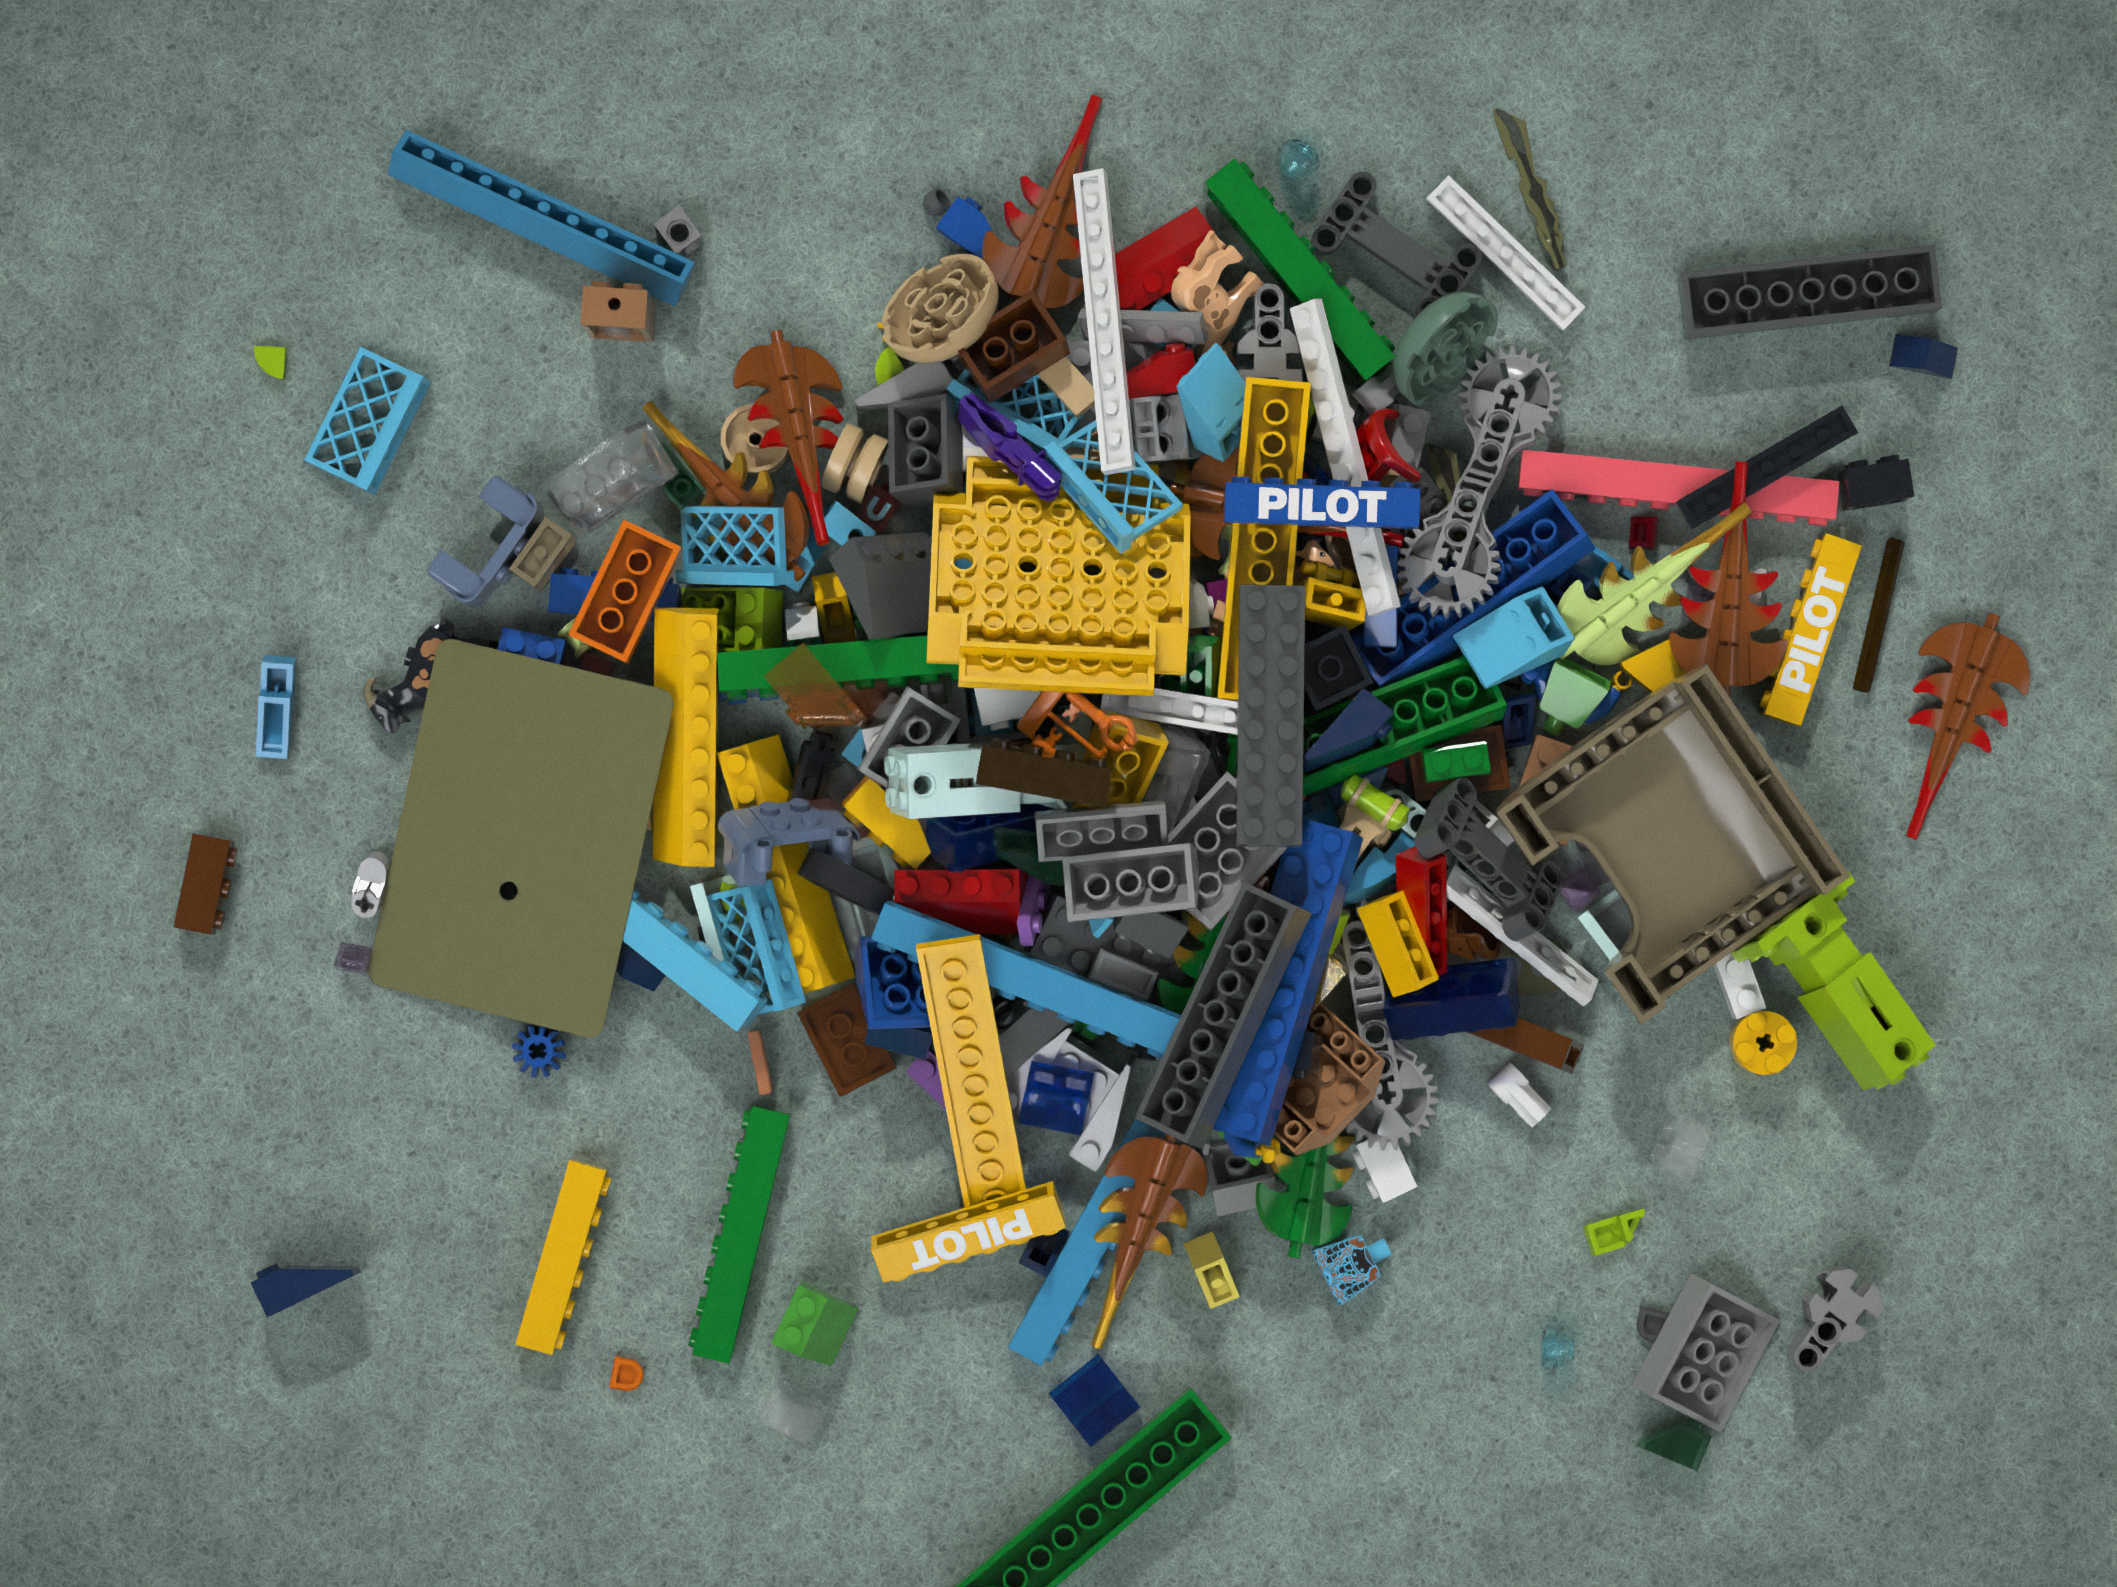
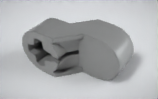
M373 851L362 860L352 890V910L362 918L372 917L382 906L391 861L388 856L380 851Z

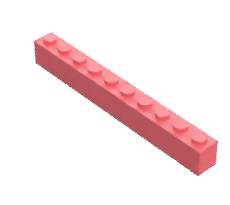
M1522 450L1520 452L1517 490H1523V496L1540 498L1543 496V493L1553 489L1558 497L1564 501H1574V496L1587 497L1588 503L1606 504V499L1619 500L1618 505L1624 507H1637L1638 502L1650 503V509L1669 510V505L1678 506L1676 501L1730 470ZM1783 476L1746 498V504L1752 511L1746 519L1764 520V515L1777 516V522L1795 523L1796 518L1808 519V525L1827 526V521H1834L1836 519L1840 481ZM1730 508L1726 509L1725 511L1719 513L1716 516L1726 517L1727 515H1729Z

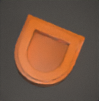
M615 1356L609 1388L632 1391L639 1387L644 1379V1370L641 1364L634 1359Z

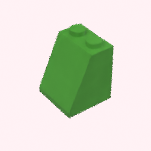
M801 1281L771 1344L799 1357L832 1366L859 1308Z

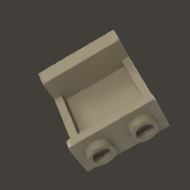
M545 517L509 570L537 590L543 591L551 579V573L557 571L577 541L570 533Z

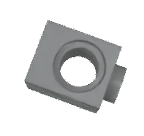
M679 205L653 223L674 253L684 255L687 258L701 248L699 244L703 240L701 234ZM680 226L687 228L689 235L685 241L676 242L672 239V232L675 228Z

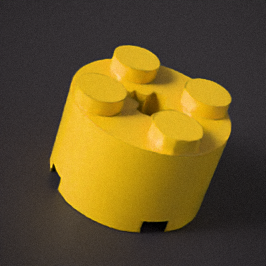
M1758 1011L1741 1017L1736 1021L1729 1035V1046L1734 1060L1741 1068L1755 1074L1770 1075L1780 1072L1792 1061L1797 1048L1795 1029L1786 1018L1775 1012ZM1766 1034V1040L1770 1042L1768 1048L1763 1047L1760 1051V1045L1756 1043L1757 1037L1763 1038Z

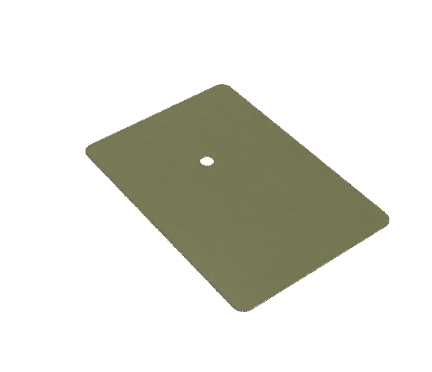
M447 639L441 642L437 647L369 963L368 973L372 982L381 987L587 1038L600 1034L606 1020L674 703L669 692L649 685L455 639ZM504 882H513L517 886L518 894L513 900H505L500 895V887Z

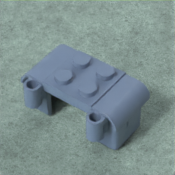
M493 476L478 497L514 522L515 525L482 572L477 575L443 550H440L427 569V574L432 579L444 586L448 592L455 596V599L469 607L483 605L495 588H498L500 584L506 585L514 574L509 568L544 519V508L536 498L529 493L526 494L517 487H513L499 476Z
M794 798L789 802H763L757 806H749V808L730 810L718 822V830L724 837L723 865L740 887L763 885L766 883V872L772 869L773 846L809 842V849H816L852 866L853 838L856 841L861 840L857 829L831 799L809 800Z

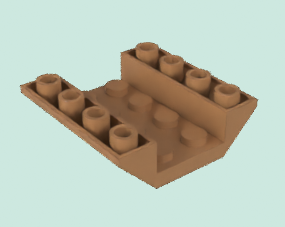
M1316 997L1305 1032H1313L1324 1037L1319 1074H1308L1307 1079H1290L1274 1132L1296 1155L1330 1144L1375 1097L1385 1065V1060Z

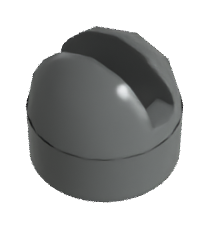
M935 188L928 192L923 199V207L928 206L930 209L927 212L929 215H941L951 207L947 195L940 188Z

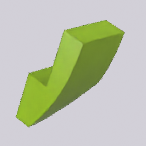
M1644 1208L1583 1225L1591 1256H1598L1623 1248L1626 1243H1631L1634 1237L1633 1233L1640 1219L1645 1215Z

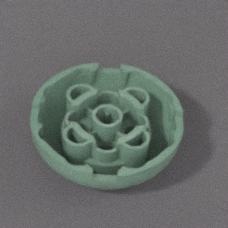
M1461 291L1447 294L1435 300L1416 316L1401 337L1393 361L1395 383L1407 400L1418 406H1422L1424 401L1428 399L1436 402L1452 392L1467 377V369L1473 370L1476 367L1475 360L1480 361L1486 353V350L1482 347L1487 337L1494 336L1498 322V312L1495 305L1477 293Z

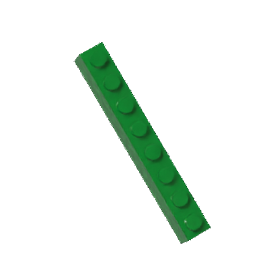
M756 1105L752 1106L751 1111L745 1110L741 1129L746 1130L744 1142H737L733 1160L739 1161L736 1173L730 1172L726 1191L731 1192L729 1204H722L718 1222L724 1223L721 1236L715 1234L711 1253L716 1254L714 1266H707L703 1284L709 1285L706 1298L700 1296L696 1315L701 1316L698 1329L692 1328L688 1346L694 1347L692 1353L694 1356L727 1364L731 1362L791 1116L789 1113Z

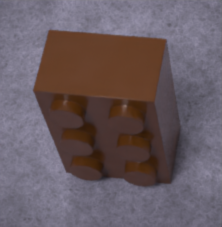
M1032 290L992 315L984 334L968 349L962 348L958 350L959 354L957 356L988 403L991 404L1071 353L1066 338Z

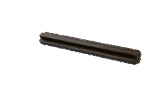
M1889 538L1886 543L1853 684V689L1858 692L1869 693L1871 691L1905 545L1904 541L1900 539Z

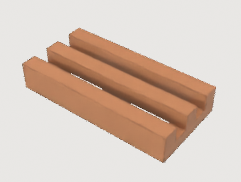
M762 1031L747 1032L759 1095L772 1093L773 1087Z

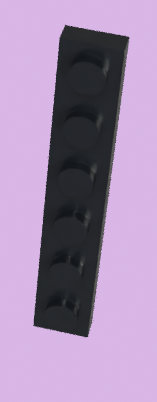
M1843 405L1745 461L1748 462L1746 498L1857 434L1858 431ZM1735 468L1676 501L1691 529L1730 508Z

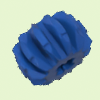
M529 1025L528 1032L530 1037L523 1032L517 1034L524 1044H512L513 1049L522 1050V1054L514 1056L513 1061L517 1062L523 1059L526 1061L519 1069L521 1072H525L530 1066H533L531 1071V1077L533 1078L538 1076L539 1067H541L543 1075L548 1077L550 1076L548 1064L554 1069L559 1070L561 1065L554 1058H566V1053L556 1052V1047L566 1044L565 1040H559L554 1043L553 1039L558 1035V1030L554 1029L548 1036H545L547 1028L540 1026L539 1035H537L534 1025ZM533 1044H545L547 1048L543 1050L547 1052L545 1058L542 1056L534 1058L531 1054L535 1052V1050H531Z

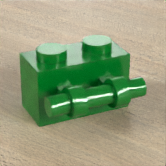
M1189 635L1186 675L1178 677L1176 675L1164 674V676L1160 677V687L1163 690L1175 692L1180 690L1181 693L1217 698L1221 637Z

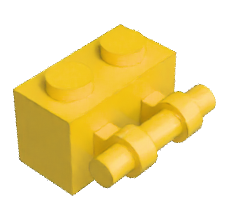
M1315 561L1314 563L1302 562L1300 573L1311 576L1296 585L1305 586V620L1337 628L1345 625L1349 631L1365 621L1366 605L1362 589L1352 587H1361L1358 574L1353 573L1352 569L1345 567L1341 569L1327 567L1326 563ZM1327 579V580L1335 581V582H1337V583H1332V582H1328V581H1325V580Z

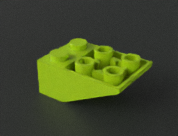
M682 588L681 608L719 609L718 653L781 648L783 590L769 588Z

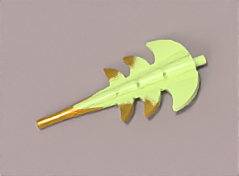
M1744 502L1719 523L1656 564L1651 563L1645 557L1641 546L1636 547L1630 562L1634 578L1629 581L1621 578L1617 573L1615 564L1612 561L1609 562L1599 580L1602 598L1598 601L1587 597L1584 593L1582 582L1580 580L1575 581L1563 594L1557 606L1558 612L1575 638L1566 653L1560 658L1563 660L1575 651L1582 658L1593 664L1613 665L1621 663L1639 653L1640 649L1637 645L1623 638L1622 629L1628 626L1633 630L1644 632L1663 627L1665 625L1664 620L1650 612L1649 604L1654 600L1658 604L1667 607L1681 605L1679 598L1683 595L1673 590L1671 583L1726 532L1752 513L1748 505Z

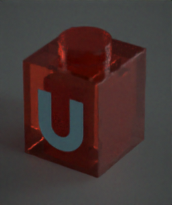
M884 483L882 487L874 484L855 516L883 535L902 503L889 494V485Z

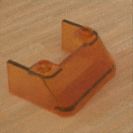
M804 643L764 675L765 679L789 706L785 710L787 715L796 725L800 724L804 729L808 727L812 730H862L863 727L869 726L873 722L844 686L842 690Z

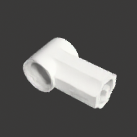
M1509 1062L1487 1085L1506 1105L1509 1104L1527 1124L1533 1127L1552 1108L1528 1085L1530 1082Z

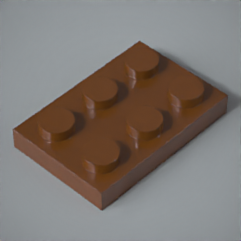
M1501 725L1478 728L1427 748L1486 741L1491 773L1489 775L1471 776L1468 779L1474 784L1477 793L1511 788ZM1421 751L1408 756L1416 803L1432 800L1437 789L1456 780L1425 783Z
M854 983L797 1012L839 1097L897 1069L888 1050L864 1044L868 1028L861 998Z

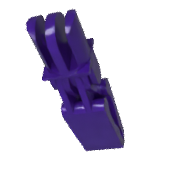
M973 393L965 395L959 401L958 420L987 456L993 461L1000 460L1008 465L1009 469L1019 476V486L1025 483L1041 499L1049 502L1055 500L1060 491L1061 474L1045 460V451L1042 450L1037 454L1021 438L1017 432V426L1011 420Z

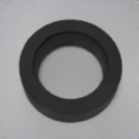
M813 848L809 849L797 873L828 892L878 916L881 914L884 903L891 901L894 896V889Z

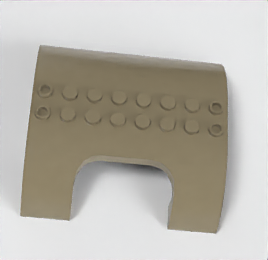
M1707 664L1672 680L1608 721L1534 774L1511 793L1495 811L1531 865L1536 864L1559 847L1557 843L1561 840L1577 841L1592 854L1624 901L1631 916V931L1628 941L1611 959L1604 972L1639 1024H1643L1667 1007V1004L1664 1002L1666 998L1815 893L1825 895L1851 877Z

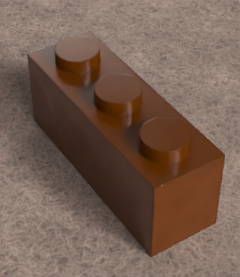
M192 834L174 922L175 928L215 935L216 929H222L225 918V911L220 910L223 898H228L231 889V880L227 879L229 867L235 866L238 849L233 848L234 841Z

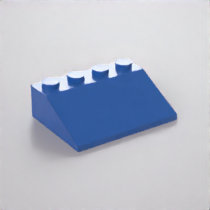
M980 934L981 937L986 938V934ZM872 936L860 937L853 951L856 981L867 1028L930 1027L919 964L907 959L908 953L897 949L895 953H891L878 948V942L872 940Z

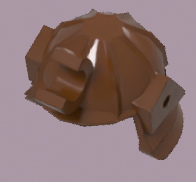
M1447 901L1448 951L1456 956L1465 957L1470 960H1474L1475 955L1485 959L1496 960L1500 954L1501 940L1497 939L1494 934L1472 919L1469 914L1456 904L1450 907Z

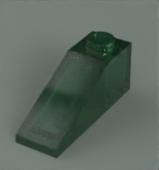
M994 826L992 832L997 856L1045 884L1065 887L1062 860L1039 862L1036 832Z

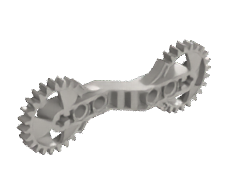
M1511 346L1509 355H1504L1503 350L1498 348V357L1493 358L1487 352V362L1485 364L1477 359L1475 360L1477 371L1467 369L1466 372L1471 381H1461L1462 388L1467 392L1459 393L1460 401L1467 402L1460 406L1461 413L1467 414L1463 421L1474 439L1475 448L1470 463L1457 482L1452 500L1448 506L1438 514L1424 519L1425 530L1413 529L1415 539L1404 538L1409 548L1399 549L1400 556L1405 558V560L1397 561L1398 569L1405 570L1397 574L1399 581L1406 582L1401 587L1403 593L1412 592L1409 596L1411 603L1420 600V611L1423 612L1428 606H1431L1433 617L1437 615L1439 609L1443 610L1445 619L1449 618L1451 610H1455L1458 617H1462V608L1464 607L1473 613L1474 607L1472 603L1476 601L1481 605H1485L1482 597L1483 593L1491 596L1494 594L1489 584H1499L1498 577L1492 573L1500 572L1501 565L1494 562L1500 559L1499 551H1492L1497 546V543L1486 525L1485 515L1490 500L1501 484L1508 463L1513 456L1521 450L1537 444L1535 434L1538 432L1545 437L1547 434L1544 426H1555L1551 415L1558 416L1561 414L1560 408L1555 406V404L1563 403L1562 396L1555 394L1562 390L1561 384L1554 382L1558 378L1556 371L1548 372L1550 369L1548 361L1539 365L1540 356L1538 353L1530 359L1526 348H1524L1520 355H1516L1514 346ZM1506 363L1509 378L1503 379L1500 364ZM1537 370L1541 377L1525 392L1521 381ZM1511 394H1515L1516 398H1512L1508 406L1509 413L1506 411L1507 403L1505 398H1510ZM1486 414V416H1485V418H1484V421H1483V424H1482V423L1480 422V420H1481V419L1483 418V416ZM1499 422L1509 424L1508 429L1502 433L1493 431V427ZM1495 451L1499 453L1498 459L1493 462L1483 460L1487 452ZM1473 501L1477 504L1472 512L1467 513L1460 510L1465 502ZM1457 531H1464L1467 533V536L1461 542H1454L1451 540L1452 534ZM1478 540L1480 544L1475 548L1476 542ZM1451 551L1454 553L1452 560L1455 567H1449L1448 571H1444L1443 565L1448 566L1450 563ZM1434 572L1439 583L1422 595L1417 589ZM1456 585L1459 597L1458 602L1453 601L1450 586Z
M1358 860L1355 865L1356 869L1359 867ZM1396 883L1389 885L1373 896L1353 904L1356 907L1357 921L1351 922L1350 914L1341 937V943L1337 945L1331 955L1342 965L1348 976L1357 1035L1382 1057L1390 1067L1387 1073L1381 1074L1375 1097L1370 1101L1371 1106L1364 1107L1350 1122L1346 1131L1349 1134L1357 1130L1356 1141L1358 1143L1365 1137L1369 1138L1368 1148H1371L1375 1141L1380 1142L1381 1151L1385 1150L1387 1142H1391L1394 1150H1398V1141L1403 1140L1407 1146H1410L1411 1135L1420 1140L1422 1135L1419 1128L1429 1130L1430 1124L1426 1118L1436 1117V1112L1429 1107L1438 1106L1439 1102L1438 1099L1430 1097L1438 1092L1437 1086H1428L1434 1080V1075H1423L1427 1064L1424 1063L1417 1067L1415 1064L1418 1055L1398 1043L1391 1032L1380 964L1357 911V908L1368 904L1367 899L1381 898L1395 893ZM1344 906L1342 908L1343 910L1350 913L1349 908H1347V906ZM1354 932H1361L1366 936V941L1362 944H1353L1349 940V936ZM1365 962L1372 967V971L1367 975H1360L1354 968L1357 964ZM1377 1030L1381 1032L1384 1036L1383 1040L1377 1044L1369 1042L1366 1035L1370 1031ZM1397 1063L1402 1064L1399 1071ZM1386 1083L1388 1095L1393 1097L1389 1105H1385V1101L1380 1100L1382 1099V1085ZM1425 1088L1426 1095L1403 1100V1090ZM1398 1112H1400L1413 1125L1411 1129L1403 1120V1118L1398 1114ZM1378 1115H1380L1382 1120L1376 1135L1372 1133Z

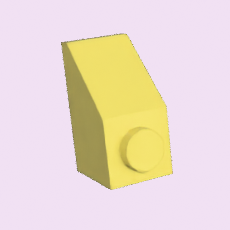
M1213 1231L1183 1243L1210 1309L1240 1297Z

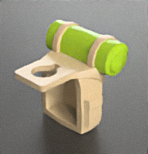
M1354 774L1343 783L1341 798L1346 803L1342 804L1336 816L1340 829L1354 832L1363 837L1358 860L1367 846L1383 848L1392 836L1390 830L1397 831L1407 823L1410 808L1402 804V800L1394 799L1370 784V780L1367 778L1363 779Z

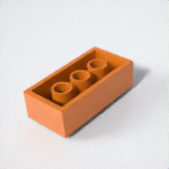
M623 519L568 635L629 664L653 615L654 608L657 606L684 549Z

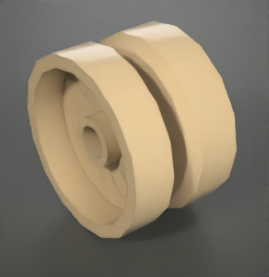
M753 404L736 408L726 418L721 429V448L727 463L731 466L735 455L744 452L748 467L747 477H758L759 472L762 470H767L769 475L775 473L785 463L789 455L788 448L767 447L761 449L759 444H751L749 438L750 436L756 438L758 435L763 438L771 428L780 425L779 422L764 418L750 422L747 417L749 409Z
M847 423L828 461L821 487L837 493L843 488L849 477L846 489L847 498L863 504L871 488L875 485L883 467L888 449V439L874 434L868 438L861 450L864 439L863 429Z

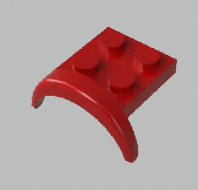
M1378 409L1356 430L1368 481H1380L1390 469L1413 482L1421 479L1420 473L1399 455L1387 436L1384 420L1398 418L1400 413L1397 410Z

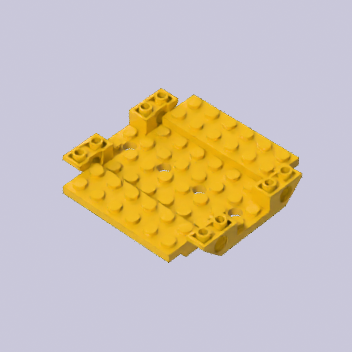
M967 456L966 493L934 492L926 663L959 665L958 687L1153 696L1154 674L1186 675L1191 526L1189 504H1183L1182 510L1133 540L1131 547L1120 554L1061 486L1059 495L1055 500L1045 501L1025 483L1019 486V476L1000 460L993 461L989 457ZM1148 465L1159 477V465ZM1089 469L1085 472L1090 480L1104 482L1105 475L1101 470ZM1128 474L1108 475L1107 482L1126 485ZM1131 474L1130 486L1149 488V481L1145 476ZM1106 490L1105 497L1109 502L1124 504L1125 493ZM1128 494L1127 505L1146 507L1148 496ZM1151 497L1150 508L1164 510L1170 506L1169 503H1160L1157 497ZM1126 513L1125 520L1133 529L1142 524L1145 519V515ZM959 559H966L972 563V566L968 569H959L954 563ZM1024 562H1031L1037 568L1033 572H1024L1019 568V565ZM1088 565H1095L1100 568L1101 572L1098 575L1092 576L1088 575L1084 568ZM1153 568H1159L1166 575L1156 579L1151 577L1148 572Z

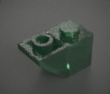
M664 442L640 462L643 468L681 511L706 491Z

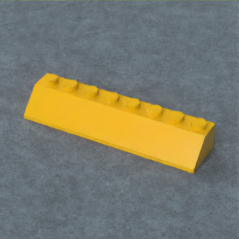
M654 608V687L669 692L674 706L653 799L652 859L679 866L715 867L717 653L719 646V609Z
M779 734L717 753L734 810L757 806L763 802H787L793 777ZM809 842L773 846L772 869L766 872V880L772 879L804 994L855 977L829 892L797 874L809 851Z

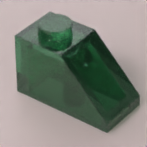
M1689 1419L1687 1424L1678 1421L1637 1439L1636 1445L1698 1471L1712 1435L1705 1432L1707 1426Z

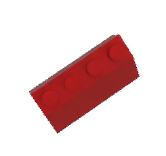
M1197 207L1192 208L1115 254L1120 310L1145 311L1155 305L1159 298L1165 299L1172 295L1173 280L1179 274L1177 270L1180 267H1188L1191 264L1196 250L1204 241L1207 233L1210 230L1214 231Z
M1028 869L894 870V902L974 934H1019L1017 919L1028 878Z

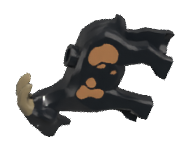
M446 620L444 625L429 626L418 638L415 648H408L403 665L409 666L404 682L375 695L373 687L377 678L372 676L363 687L364 699L373 716L383 728L391 734L396 733L400 724L411 722L408 717L400 714V708L424 709L436 650L441 642L447 639H455L497 649L498 642L476 637L468 639L457 638L454 636V626L449 620Z

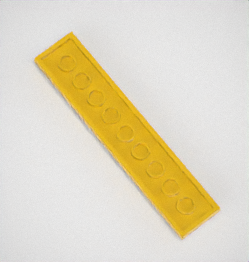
M978 934L916 944V952L965 1208L1027 1189L981 936Z

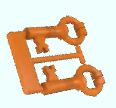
M1042 691L1017 724V728L1033 740L1032 745L1044 747L1043 753L1053 755L1057 751L1055 748L1056 741L1060 740L1064 734L1062 732L1057 734V728L1053 727L1049 732V736L1045 739L1041 735L1035 737L1036 730L1047 716L1097 757L1104 758L1108 749L1117 752H1129L1138 741L1136 729L1129 718L1122 715L1107 716L1081 693ZM1063 694H1067L1066 699L1071 702L1070 709L1065 710L1062 714L1064 718L1069 716L1070 719L1068 721L1072 723L1076 719L1077 713L1082 711L1099 725L1101 739L1106 745L1101 752L1051 711ZM1114 723H1122L1128 730V733L1119 744L1114 743L1108 736V731L1113 727Z

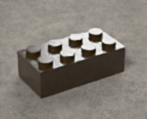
M993 738L990 743L986 742L982 745L975 784L1105 808L1107 805L1114 768L1112 765H1107V758L1089 755L1087 761L1075 759L1076 753L1058 749L1055 751V755L1043 753L1044 747L1032 744H1025L1020 749L1011 747L1012 741L1000 738Z

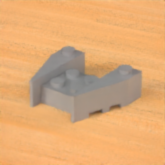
M1076 1020L1074 1024L1069 1023L1007 1078L1014 1121L1034 1092L1086 1125L1069 1156L1096 1172L1118 1136L1136 1056L1132 1054L1124 1068L1070 1034L1078 1021Z

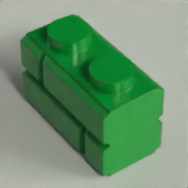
M1486 741L1424 749L1421 751L1425 783L1489 775L1491 773Z

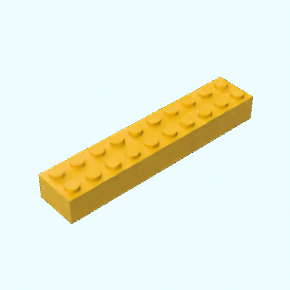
M1246 377L1236 477H1251V483L1263 484L1264 478H1284V484L1297 485V479H1302L1311 383ZM1232 523L1217 699L1238 701L1240 585H1293L1298 525Z

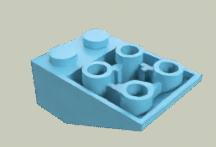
M1217 343L1199 358L1197 364L1188 374L1180 379L1177 390L1194 449L1225 462L1240 443L1245 382Z
M1543 586L1512 599L1453 635L1484 689L1562 657L1575 640Z

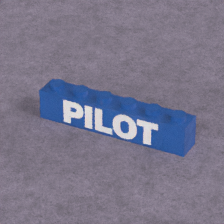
M1232 477V482L1225 483L1224 523L1397 529L1419 528L1420 489L1413 488L1412 482H1394V488L1381 487L1380 481H1361V487L1348 486V480H1329V486L1316 485V479H1297V485L1284 484V478H1264L1263 484L1251 483V477Z

